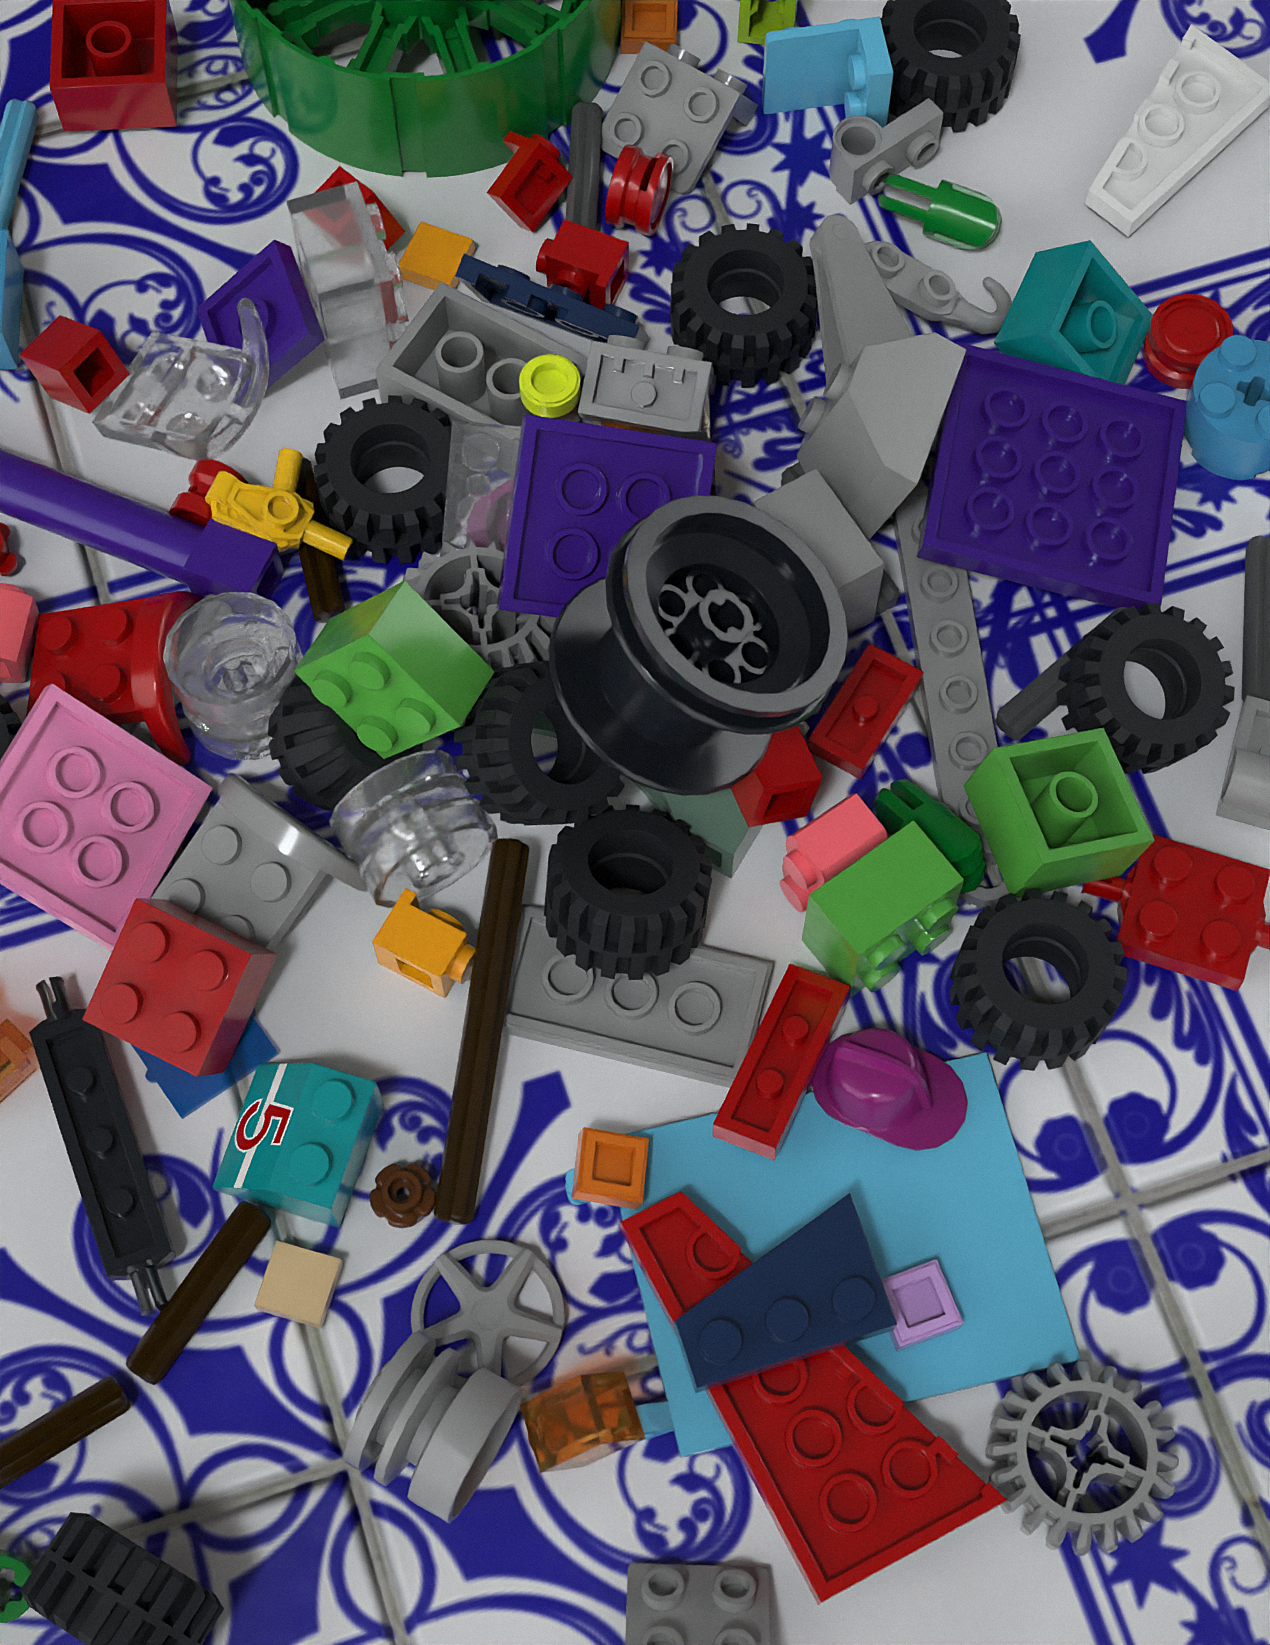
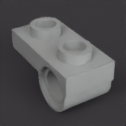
M928 98L883 128L876 121L865 116H851L839 122L833 132L829 176L832 183L836 186V191L849 205H852L867 194L874 195L885 189L888 185L884 184L883 181L890 174L898 175L911 165L919 166L928 161L939 146L943 112Z
M1247 695L1241 708L1216 816L1270 830V701Z

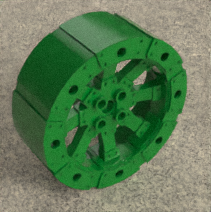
M229 0L246 74L257 96L272 116L280 115L287 122L289 132L327 157L355 168L403 177L404 171L426 172L427 178L463 175L490 169L508 163L513 157L514 153L503 142L509 131L528 138L535 133L548 140V134L559 126L563 125L567 128L571 125L572 108L578 102L591 103L604 85L614 64L621 37L622 0H563L560 11L543 3L538 5L531 0ZM355 20L357 25L370 23L371 27L356 59L352 58L347 67L335 64L334 59L329 56L316 57L313 55L311 50L320 45L319 38ZM469 25L489 30L492 26L525 45V49L493 63L478 62L470 40ZM423 39L430 52L437 54L443 74L424 76V72L402 73L395 72L403 53H410L419 40Z

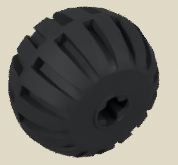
M297 674L282 687L275 699L269 718L267 734L273 739L270 740L268 746L272 760L278 759L281 767L277 769V772L286 785H293L292 791L306 802L327 811L359 813L380 807L396 796L409 783L417 768L423 749V743H420L383 759L376 751L365 746L358 738L357 733L331 707L321 703L314 696L311 688Z

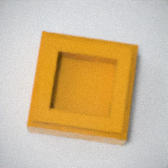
M421 221L397 265L398 276L401 279L435 290L440 282L455 289L460 281L455 275L462 256L467 254L472 257L475 252L474 240Z

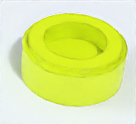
M555 354L540 355L531 359L525 364L519 376L521 401L531 413L537 416L557 418L566 415L575 408L581 395L580 374L577 367L569 359Z

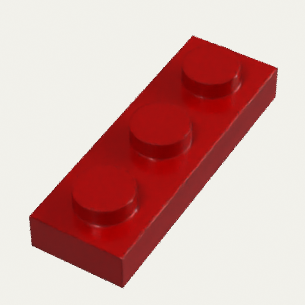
M789 964L714 1120L713 1137L775 1161L848 1003L850 995L849 985Z

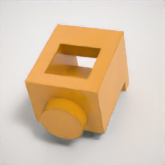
M405 888L372 941L378 964L443 998H446L455 981L464 984L472 973L476 947L469 944L467 933L463 932V925L457 919L439 909L432 908L429 913L420 910L417 893Z

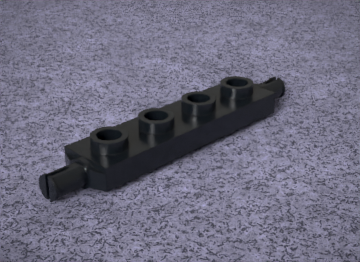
M58 976L50 977L49 981L56 1001L54 1002L51 989L45 980L37 983L36 990L39 993L47 1019L34 1027L29 1032L106 1276L111 1282L115 1280H131L141 1309V1315H153L156 1313L148 1288H150L156 1308L161 1312L169 1304V1301H167L157 1270L162 1268L171 1259L176 1258V1254L102 1030L82 1020L86 1009L72 1010L63 978Z

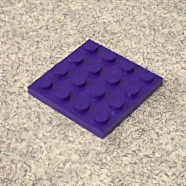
M958 342L957 345L965 348L966 353L939 425L917 557L1115 608L1135 606L1136 609H1139L1146 603H1159L1161 607L1186 416V401Z

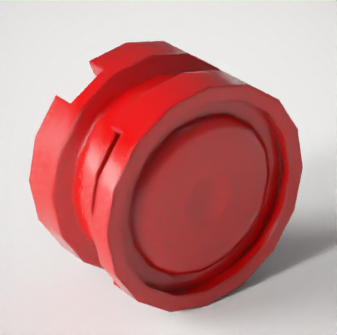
M629 144L624 146L615 164L609 184L605 207V221L608 225L622 228L626 224L635 226L637 233L648 236L655 234L663 217L670 193L674 171L673 157L659 152L655 157L644 155L643 149Z
M1185 293L1168 298L1157 307L1151 318L1149 331L1143 343V360L1148 371L1158 381L1173 388L1190 389L1197 369L1203 359L1214 349L1221 346L1226 338L1233 336V324L1228 312L1216 301L1203 295Z

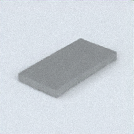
M522 903L502 1033L711 1084L731 1087L756 1035L773 963L698 945L697 948H691L690 957L684 963L678 965L670 962L669 972L657 977L652 971L644 972L643 980H629L628 974L616 973L615 979L601 977V969L592 967L585 971L575 965L576 955L564 957L556 948L557 938L549 937L545 927L546 916H544V908Z

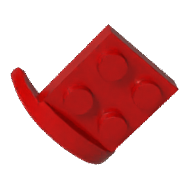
M189 591L160 593L153 597L38 614L26 717L43 689L50 684H54L116 725L145 721L154 741L165 757L179 766L189 764L191 753L183 739L174 707L171 659L174 636L180 618L187 608L197 609L203 598Z

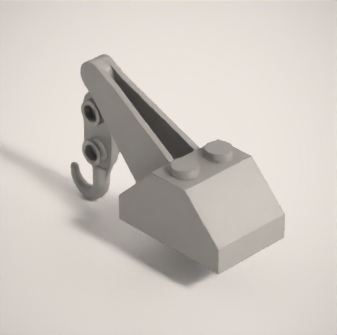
M829 215L822 221L809 242L815 274L826 376V387L823 392L825 398L822 400L814 396L801 417L798 429L806 433L797 453V458L805 474L814 469L819 471L869 541L918 484L966 353L965 348L936 332L912 336L895 302L912 311L923 320L956 323L968 330L980 334L996 333L1000 330L1011 307L1012 300L1009 293L999 282L991 277H986L982 284L993 295L997 304L995 312H986L969 303L956 290L953 280L944 272L932 269L902 252L890 242L871 241L864 243L853 222L841 215Z

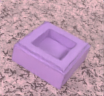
M937 1259L881 1279L897 1322L895 1329L889 1332L897 1352L960 1329L963 1325L962 1318Z

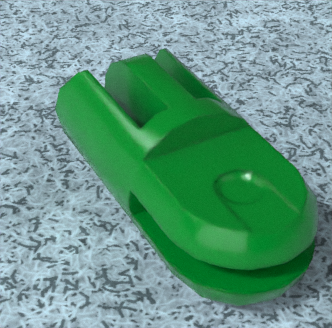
M890 174L883 181L886 185L931 201L927 211L882 194L878 195V203L882 208L924 223L922 231L924 236L961 249L976 250L984 249L995 242L1001 232L1002 218L1000 210L990 197L981 192L944 179L941 180L937 188L897 174Z
M906 779L894 781L890 784V790L883 788L876 794L874 801L876 813L880 822L891 836L914 820L964 879L960 893L965 894L976 890L983 881L986 868L985 861L983 860L982 840L978 833L955 815L953 810L945 803L934 800L912 781Z

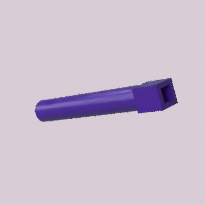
M0 448V513L186 584L192 593L203 599L209 594H214L227 600L232 605L236 614L256 622L259 621L285 573L277 543L219 523L211 518L206 527Z

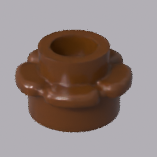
M414 1163L407 1164L406 1167H401L399 1164H391L383 1168L375 1177L377 1185L375 1189L371 1190L369 1196L371 1208L376 1216L379 1218L384 1217L390 1226L402 1229L412 1227L428 1216L434 1209L436 1202V1191L430 1186L432 1181L430 1174L423 1167ZM400 1189H407L409 1191V1197L406 1200H399L396 1195Z

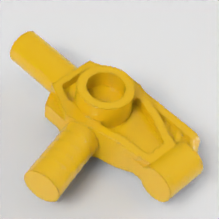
M290 448L279 450L272 488L246 484L228 472H218L205 496V501L211 506L212 519L214 521L277 543L280 552L286 551L289 548L299 549L302 542L342 561L345 560L354 539L313 520L315 513L313 503L301 498L296 493L303 459L301 452Z

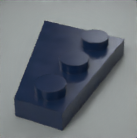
M467 254L462 256L455 277L481 301L590 341L607 343L609 335H620L644 342L643 350L645 349L649 336L640 325L636 324L638 319L636 314L612 304H605L603 310L584 303V296L563 286L551 284L549 289L530 281L528 275L513 268L499 264L496 267Z
M850 1193L684 1313L674 1323V1329L695 1393L890 1332L897 1326Z

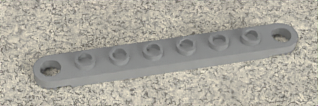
M928 455L920 477L924 474L926 475L925 479H930L934 457ZM909 493L893 512V526L917 669L924 672L920 690L938 799L951 808L955 815L980 835L984 853L983 860L987 863L991 861L992 865L995 866L996 861L963 786L993 748H997L967 570L917 557L927 495L917 496ZM1003 880L1000 885L994 888L978 886L974 891L965 894L960 893L959 897L966 900L965 903L968 905H976V908L983 909V907L987 906L995 908L999 898L1008 895L1009 892Z

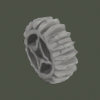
M470 536L465 543L464 549L456 550L445 540L443 547L440 549V558L423 552L422 558L419 560V568H407L403 581L405 580L494 671L515 664L549 660V644L556 617L505 611L496 608L504 552L501 551L497 538L495 537L488 548L477 547ZM474 606L478 609L479 620H484L483 629L479 628L478 616L473 615Z
M1079 1360L1074 1365L1072 1381H1070L1064 1367L1059 1362L1051 1363L1047 1368L1046 1375L1048 1386L1033 1372L1027 1374L1022 1380V1385L1028 1399L1020 1393L1009 1391L1002 1400L1006 1410L1014 1418L1005 1415H995L991 1420L990 1429L997 1435L1007 1439L1008 1442L998 1441L990 1443L985 1449V1456L993 1461L1007 1462L1008 1467L993 1472L989 1477V1482L993 1487L997 1488L1012 1484L1015 1493L1006 1498L1007 1501L1001 1505V1508L1006 1514L1014 1512L1022 1504L1028 1509L1031 1515L1022 1522L1020 1530L1025 1535L1029 1536L1043 1522L1050 1526L1046 1536L1045 1545L1047 1548L1056 1550L1063 1542L1066 1532H1070L1074 1554L1084 1556L1089 1552L1092 1533H1094L1099 1547L1105 1554H1108L1118 1548L1116 1528L1125 1539L1133 1543L1143 1536L1142 1526L1136 1516L1152 1524L1158 1522L1163 1516L1160 1506L1150 1496L1168 1499L1174 1494L1175 1486L1169 1480L1156 1474L1157 1472L1172 1471L1179 1466L1178 1456L1172 1453L1159 1452L1157 1447L1174 1438V1429L1170 1426L1152 1428L1149 1421L1162 1410V1406L1157 1400H1154L1141 1409L1133 1401L1142 1388V1384L1136 1379L1129 1382L1122 1392L1114 1388L1113 1386L1117 1379V1369L1115 1367L1106 1366L1096 1382L1092 1381L1089 1362L1087 1360ZM1063 1403L1087 1404L1085 1413L1078 1421L1076 1429L1063 1430L1051 1426L1045 1431L1031 1425L1034 1418L1049 1407ZM1110 1416L1122 1427L1129 1438L1134 1452L1135 1466L1129 1464V1456L1114 1449L1109 1442L1107 1426ZM1090 1431L1086 1445L1093 1452L1088 1457L1095 1456L1097 1463L1090 1465L1074 1481L1077 1469L1070 1462L1075 1457H1067L1066 1450L1071 1451ZM1027 1447L1035 1450V1457L1048 1463L1054 1470L1057 1479L1054 1494L1055 1501L1045 1494L1033 1477L1028 1463ZM1099 1483L1112 1487L1118 1483L1131 1488L1124 1502L1115 1509L1102 1513L1076 1512L1079 1499L1085 1495L1089 1484Z

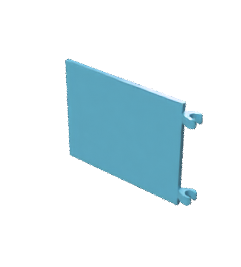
M987 1052L945 1062L962 1081L968 1104L965 1122L955 1137L938 1148L915 1151L898 1147L863 1131L846 1126L825 1113L815 1100L813 1092L805 1094L775 1161L713 1137V1123L718 1113L626 1133L627 1135L649 1138L643 1203L637 1210L619 1207L622 1221L681 1191L741 1247V1252L752 1263H755L850 1193L881 1279L937 1259L963 1321L960 1329L898 1352L889 1332L845 1346L904 1401L903 1404L1027 1375L1031 1372L1047 1370L1051 1363L1059 1362L1064 1366L1081 1360ZM575 1168L570 1169L566 1173L565 1178L568 1200L573 1205L590 1203L589 1201L571 1198ZM629 1247L666 1401L627 1408L623 1412L621 1422L627 1442L635 1443L674 1431L680 1458L734 1446L706 1391L695 1393L678 1338Z

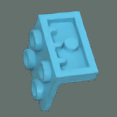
M880 16L864 19H845L836 23L807 27H788L783 30L768 32L765 35L762 86L764 114L844 104L846 118L865 116L876 121L882 128L887 125L893 69Z

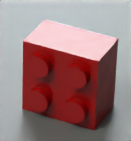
M53 0L50 91L63 131L177 126L178 34L169 0Z
M136 898L82 1020L196 1077L225 1073L278 954L165 899Z

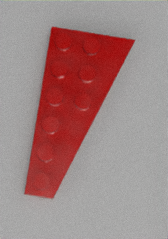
M681 1191L620 1222V1230L675 1335L674 1323L676 1319L753 1264L741 1252V1247ZM845 1346L705 1390L818 1605L1007 1501L989 1482L986 1484L957 1457L959 1454L942 1437H936L903 1406L904 1401Z

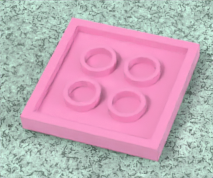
M50 684L43 689L0 760V884L112 952L135 899H150L213 787L54 684Z

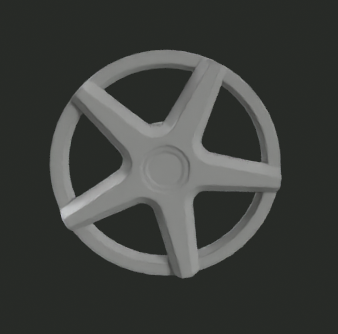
M499 1240L474 1241L460 1245L449 1252L442 1253L421 1279L414 1295L411 1310L412 1334L420 1330L434 1338L436 1347L463 1339H470L475 1343L478 1369L485 1367L500 1377L502 1343L510 1336L547 1342L542 1353L528 1368L506 1379L518 1387L536 1377L553 1358L562 1338L565 1321L561 1290L549 1268L528 1248ZM489 1253L514 1258L490 1287L481 1286L458 1262L473 1255ZM531 1269L539 1276L549 1293L553 1309V1322L523 1312L515 1307L514 1300ZM442 1275L460 1302V1310L458 1313L424 1329L426 1300L434 1283ZM433 1355V1359H432L431 1364H432V1363L434 1362V1360L437 1358L435 1355ZM456 1374L453 1387L460 1389L467 1379Z

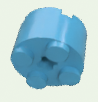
M1243 335L1230 336L1222 342L1221 346L1214 349L1203 359L1195 374L1186 399L1183 436L1185 434L1187 441L1193 448L1191 455L1198 464L1218 476L1242 481L1255 479L1258 473L1270 470V342L1253 340Z

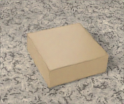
M276 1240L254 1306L258 1311L322 1329L343 1267L342 1260Z

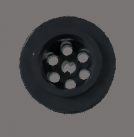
M694 495L673 500L636 521L619 539L610 556L606 577L599 578L581 588L563 606L553 625L549 644L550 675L556 697L569 723L583 742L608 766L630 780L656 791L682 796L708 795L728 789L746 778L763 759L773 733L795 727L812 716L825 701L845 661L848 641L846 615L839 592L827 569L812 549L789 527L770 514L747 503L721 496Z

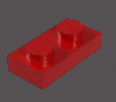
M869 643L809 737L807 746L810 752L861 780L920 686L924 672Z

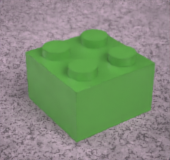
M405 580L330 618L294 670L311 688L314 696L321 703L331 707L357 733L360 741L368 748L376 751L383 759L460 727L495 672Z
M1104 728L993 748L963 785L1009 894L1013 893L1015 898L1022 897L1027 889H1040L1042 893L1121 876L1155 841Z
M913 820L809 894L802 942L834 980L850 986L849 999L865 987L871 993L885 986L899 973L901 967L898 963L916 950L922 956L926 955L947 939L951 933L949 926L952 917L959 910L956 904L964 879Z

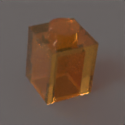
M624 1371L579 1375L520 1404L528 1431L529 1444L534 1452L540 1473L585 1467L645 1439Z

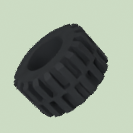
M888 0L883 8L880 20L893 69L889 111L897 117L930 98L943 112L941 129L942 127H951L953 132L965 131L966 123L969 122L976 127L986 122L988 113L995 115L1002 108L1004 98H1008L1021 35L1018 34L1020 24L1017 15L1010 14L1011 4L1007 0ZM947 50L955 52L962 57H942L929 51Z
M747 223L746 230H736L734 224L721 226V234L716 236L709 230L699 236V247L689 244L683 250L682 262H676L672 272L670 323L673 344L702 352V361L712 362L714 374L717 375V384L728 387L730 380L741 381V388L754 387V381L757 379H763L766 385L778 381L780 370L790 374L798 367L799 357L806 358L811 349L812 338L815 336L818 302L811 256L802 257L803 246L795 239L786 243L783 241L784 232L771 228L769 233L759 231L760 224ZM734 297H751L764 302L770 308L758 314L740 315L726 311L718 304Z
M388 395V403L377 404L374 397L363 400V409L357 412L351 407L340 413V425L330 422L324 430L325 443H318L315 451L317 463L314 466L315 480L327 525L331 524L332 529L354 539L350 552L362 557L367 551H370L373 562L386 564L388 556H398L399 564L411 563V555L418 552L422 554L423 552L432 555L436 554L435 544L439 541L444 543L445 540L450 543L456 537L455 526H464L468 518L467 506L471 505L472 493L466 446L462 443V435L455 424L449 426L447 415L438 408L428 413L427 403L416 398L409 405L402 403L401 396ZM393 467L410 468L424 475L417 484L397 493H380L364 486L367 480L374 474Z
M1146 603L1139 609L1131 606L1121 610L1085 634L1083 639L1074 644L1067 653L1070 661L1060 667L1058 679L1067 683V685L1056 692L1057 705L1067 706L1069 714L1061 718L1066 731L1073 727L1077 732L1104 728L1125 774H1132L1140 769L1143 774L1156 772L1194 754L1198 749L1210 744L1218 736L1215 730L1224 726L1230 716V712L1222 706L1234 700L1235 687L1225 684V678L1232 675L1233 670L1230 660L1221 662L1217 653L1224 646L1217 636L1209 640L1203 634L1207 625L1196 617L1187 622L1184 620L1185 610L1175 606H1171L1161 612L1159 603ZM1126 661L1136 662L1146 667L1160 682L1165 696V712L1162 719L1145 714L1130 699L1123 677Z
M549 660L515 664L496 670L491 677L492 679L489 680L465 718L464 727L455 728L454 742H462L463 754L455 756L458 770L467 769L470 777L463 784L469 794H482L483 797L479 806L488 814L500 813V820L510 824H524V826L572 824L587 821L588 815L602 813L609 807L607 797H618L625 784L619 778L621 773L608 766L583 742L569 723L555 694L550 675ZM541 711L552 723L557 737V756L548 775L538 766L531 743L533 725Z
M626 804L625 810H615L612 805H609L607 809L596 816L588 815L587 821L574 823V827L564 826L557 834V844L551 845L548 856L544 916H546L545 927L549 937L557 938L556 948L564 957L576 955V966L585 971L592 967L601 969V977L615 979V974L621 973L628 974L629 980H643L644 972L652 971L656 977L669 972L670 962L678 965L684 963L690 957L691 948H697L702 939L712 883L711 858L704 855L705 844L699 836H688L690 827L680 819L671 822L666 819V812L655 808L651 813L639 811L640 805ZM631 888L646 894L636 896L623 895L608 889Z
M1027 889L1019 902L1013 893L1000 897L995 909L987 906L978 914L974 926L970 925L953 964L950 979L954 981L949 991L951 1005H961L955 1019L961 1030L969 1027L974 1029L975 1033L970 1042L977 1049L982 1051L988 1044L997 1050L993 1060L1003 1065L1008 1063L1010 1057L1020 1059V1070L1034 1071L1040 1060L1045 1061L1048 1070L1062 1067L1068 1055L1073 1061H1076L1086 1054L1092 1043L1096 1044L1117 1011L1124 996L1121 990L1127 982V968L1118 966L1125 955L1121 942L1109 943L1108 937L1113 928L1107 920L1103 918L1097 923L1089 916L1093 907L1082 900L1077 908L1067 904L1068 894L1054 890L1050 899H1042L1040 889ZM1018 957H1034L1048 962L1065 978L1070 990L1071 999L1057 1004H1041L1026 999L1010 985L1004 974L1002 964Z
M70 1512L20 1589L28 1606L86 1645H202L224 1610L216 1594L87 1513Z

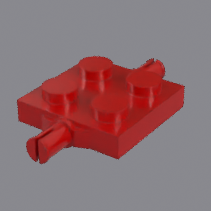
M1152 834L1155 841L1137 858L1136 865L1127 874L1126 879L1116 876L1083 884L1082 894L1086 893L1118 903L1119 927L1115 942H1121L1125 957L1238 991L1244 981L1249 958L1257 946L1270 950V923L1265 922L1266 914L1263 903L1270 876L1269 869Z

